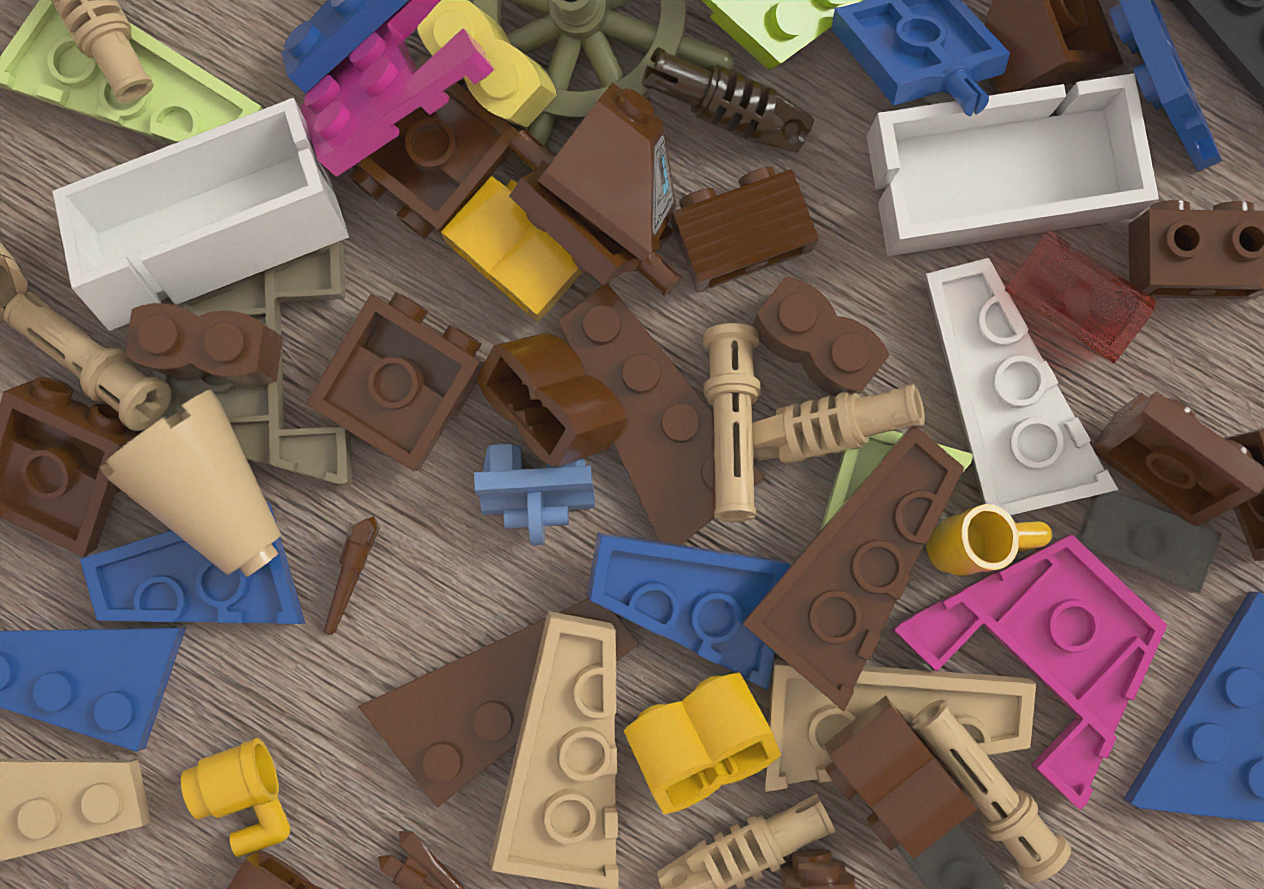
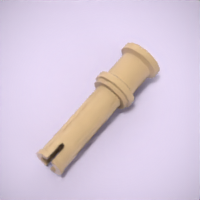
M27 292L26 296L20 293L10 300L4 311L6 324L27 337L34 345L60 365L74 373L80 379L81 389L84 394L98 403L106 402L118 411L120 421L127 428L134 431L144 430L156 423L165 413L171 401L172 390L169 384L156 376L147 377L134 367V361L125 356V351L119 348L102 347L32 292Z
M739 323L719 324L703 332V346L709 350L710 379L704 382V397L714 407L716 501L714 518L724 522H744L752 520L756 516V508L754 507L752 404L758 400V396L761 394L760 381L754 377L753 349L759 345V331L752 326Z
M945 700L934 701L924 707L914 717L912 728L921 735L949 770L952 777L983 813V829L991 840L1001 841L1016 859V870L1024 881L1029 883L1041 882L1057 873L1068 861L1071 855V846L1063 835L1053 834L1038 816V804L1032 796L1022 790H1014L984 750L975 742L949 709L950 706Z

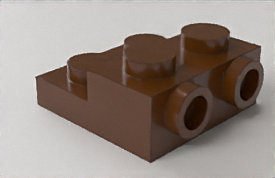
M421 55L415 62L417 68L419 69L428 59ZM457 82L444 90L449 96L447 104L430 115L420 106L396 122L394 125L399 129V136L352 166L354 169L348 175L352 182L374 200L378 201L385 192L401 205L402 208L396 216L424 240L432 231L443 239L441 231L510 155L512 151L508 146L511 140L519 133L504 119L484 108L470 92Z
M395 292L391 300L370 294L306 405L412 471H418L423 466L451 417L458 416L477 384V376L486 361L477 355L482 343L450 324L444 334L423 321L429 311L399 292Z
M47 377L36 378L34 381L32 380L4 391L0 402V518L85 557L97 549L114 495L122 491L106 478L100 467L107 464L105 462L107 459L141 434L142 431H134L127 428L120 421L119 412L108 404H95L89 407L72 399L74 390L67 383Z
M1158 391L1149 397L1140 393L1115 412L1092 446L1099 458L1195 527L1259 495L1264 487V467L1253 460L1251 453L1244 446L1235 441L1223 439L1198 421L1193 411L1185 404L1166 398Z

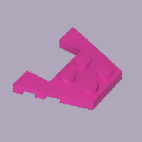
M441 0L407 1L307 92L304 103L300 107L307 122L317 159L336 177L399 136V129L394 124L420 106L429 115L449 102V96L444 92L445 89L464 76H467L475 85L495 70L482 47L464 28L419 69L417 68L404 41L417 29V26Z
M1073 534L1058 538L1010 563L1006 567L897 622L890 630L934 671H938L981 625L1075 715L1074 720L1042 752L1031 766L1073 807L1081 810L1088 803L1093 792L1090 786L1102 759L1108 758L1117 737L1114 733L1129 700L1134 701L1168 625Z

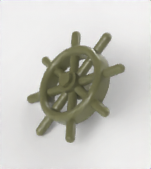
M503 0L472 1V4L493 18L503 29ZM507 0L547 14L507 34L512 46L527 54L558 38L546 72L555 87L557 96L527 128L546 148L556 120L583 121L612 82L622 90L629 88L645 98L650 96L655 89L643 87L642 79L647 65L654 68L655 63L650 61V57L657 47L704 69H707L710 65H721L731 70L734 65L733 56L729 51L685 36L686 0H660L659 26L614 11L633 0ZM605 35L649 51L640 64L624 77ZM583 46L602 88L590 91H567ZM464 77L457 81L461 86L466 84ZM519 158L524 166L530 168L521 158Z

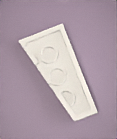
M985 258L927 273L924 279L969 453L973 454L972 464L982 503L998 506L1009 515H1014L1118 490L1108 470H1104L1089 442L1091 440L1079 418H1075L1057 385L1059 382L1049 364L1042 359L1028 334L1029 329L990 259Z

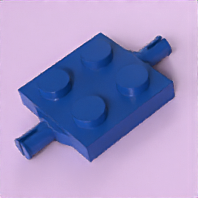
M863 0L834 9L831 30L893 106L944 92L952 96L963 109L965 115L972 116L973 111L977 115L987 106L989 96L976 82L1005 73L1010 53L962 0Z

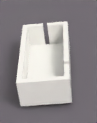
M1135 73L1077 82L1067 94L1064 84L990 95L985 109L977 115L973 111L972 116L965 115L963 109L956 101L877 113L866 136L875 189H885L878 201L887 256L1132 219L1159 199ZM1056 109L1057 116L1049 117Z
M294 98L52 191L71 288L109 331L129 324L131 310L135 307L151 303H162L161 300L168 297L177 305L349 238L336 195L331 188L333 185L328 170L317 159L307 122Z

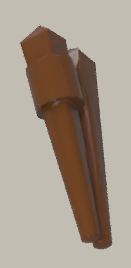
M374 516L353 525L351 535L346 538L339 560L342 568L324 628V633L327 635L336 633L379 533L380 526Z
M399 831L400 846L409 853L404 863L392 854L378 857L381 871L393 878L392 883L401 889H465L413 831Z

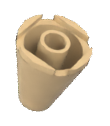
M207 390L184 403L182 406L186 411L183 414L179 415V413H176L166 420L163 417L107 459L105 461L107 464L101 466L100 470L109 481L226 575L239 568L248 577L279 554L271 543L279 538L281 533L220 400L212 390Z

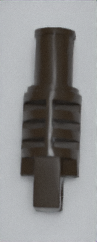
M657 47L650 57V61L655 63L654 68L647 65L644 71L643 87L655 89L690 104L691 112L695 114L696 118L752 142L799 152L814 123V118L807 111L776 92V89L721 65H710L707 69H704Z

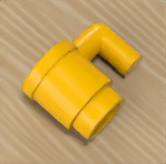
M983 504L942 520L934 528L926 546L927 554L932 564L944 573L966 576L983 571H994L1009 565L1017 553L1047 545L1052 538V530L1046 523L1041 521L1015 523L1011 516L1002 508L991 504Z
M254 738L243 742L239 746L202 758L197 766L183 770L181 774L182 795L190 814L195 819L200 820L212 815L216 818H221L253 806L259 823L230 833V845L236 857L239 858L279 844L288 838L290 824L278 798L279 783L276 768L269 750L261 739Z

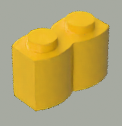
M491 176L441 231L445 243L462 259L493 283L522 311L539 323L580 277L583 271L575 265L572 256L547 232L535 227L527 218L526 212L509 197L518 183L510 180L505 186Z
M740 672L725 676L709 677L699 683L694 691L683 701L651 706L642 711L637 719L623 730L650 791L663 814L673 813L690 807L710 796L722 785L752 776L781 756L774 735Z

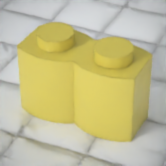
M441 0L417 26L420 38L432 56L462 28L477 41L495 70L475 85L467 76H464V79L475 99L491 113L518 126L527 128L557 96L555 87L545 70L530 57L512 46L502 27L470 1Z

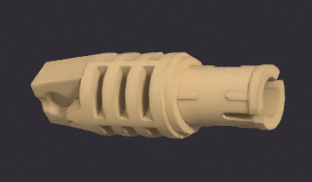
M51 0L78 50L87 57L94 58L104 77L111 86L112 93L117 102L129 103L136 101L152 90L154 84L150 76L143 69L129 42L132 38L131 25L117 0Z
M910 384L903 388L860 397L856 392L846 391L839 393L837 396L829 395L822 397L818 401L813 399L805 401L801 405L796 403L776 410L775 416L752 423L754 459L763 461L780 458L783 464L809 460L814 456L818 458L829 453H841L846 449L862 448L864 444L869 442L872 435L912 426H923L925 413L917 387L915 388V384Z
M815 793L811 797L797 803V805L765 820L762 815L756 817L754 814L746 818L749 825L740 828L739 824L736 823L730 826L731 834L724 837L722 831L713 835L715 842L709 845L705 839L696 843L697 846L658 870V880L662 889H729V887L735 884L738 889H742L748 886L745 879L753 876L755 881L764 878L762 871L769 867L772 873L780 870V866L785 864L783 857L836 831L817 793Z

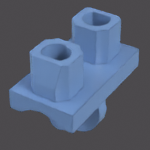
M514 444L489 445L486 451L483 472L474 473V491L479 496L482 515L504 514L505 529L529 527L530 543L532 546L545 545V526L569 525L568 510L595 508L591 465L585 466L584 458L560 467H553L547 464V468L523 470L521 446Z

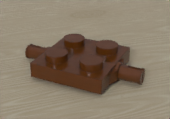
M527 128L521 130L511 140L508 148L534 172L522 177L509 197L526 212L527 218L535 227L547 232L572 256L575 265L581 271L593 276L602 286L624 272L639 271L662 292L664 297L678 285L683 276L656 253L674 232L668 225L663 230L652 253L644 262L538 182V179L556 157V152L551 153Z

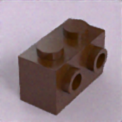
M1160 201L1150 205L1149 210L1128 224L1129 297L1255 299L1264 295V211L1254 210L1252 202L1230 201L1214 205L1213 210H1190V202Z

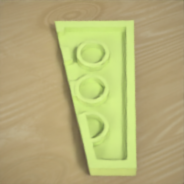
M51 0L38 1L0 56L1 88L170 144L178 143L263 110L260 105L131 23L132 38L129 42L154 86L147 95L129 103L117 102L112 93L113 90L94 58H89L78 50Z

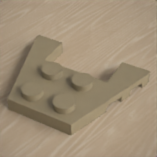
M341 241L333 243L176 306L187 309L197 316L213 311L244 313L281 335V303L346 299L344 244ZM172 300L164 302L166 304L175 305ZM282 348L277 381L264 386H238L213 375L192 380L177 379L153 370V376L165 381L172 390L169 406L160 419L164 417L166 420L176 413H179V415L183 414L186 411L182 406L184 403L207 390H212L221 402L246 459L339 485H352L350 431L342 426L284 429Z

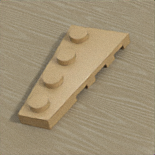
M551 611L547 613L490 857L491 871L600 889H619V874L616 864L618 811L616 809L615 774H617V747L615 745L616 634L612 623Z
M773 659L768 725L774 735L781 756L764 769L763 785L765 792L787 789V784L819 779L820 783L832 781L824 768L832 762L828 756L825 743L885 695L911 726H913L912 721L914 717L924 707L934 701L945 700L950 706L949 709L987 755L1031 747L1036 683L1030 678L864 666L853 688L855 691L843 712L787 662Z
M0 758V861L142 827L151 823L138 759L22 760Z

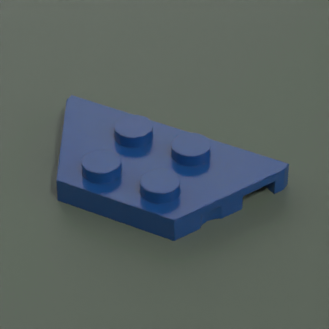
M1119 0L1120 4L1110 8L1109 12L1123 44L1127 43L1132 54L1140 51L1144 63L1133 67V70L1147 102H1152L1156 111L1162 108L1165 109L1198 172L1223 162L1156 1Z
M1248 592L1123 800L1141 809L1264 822V594L1261 592Z

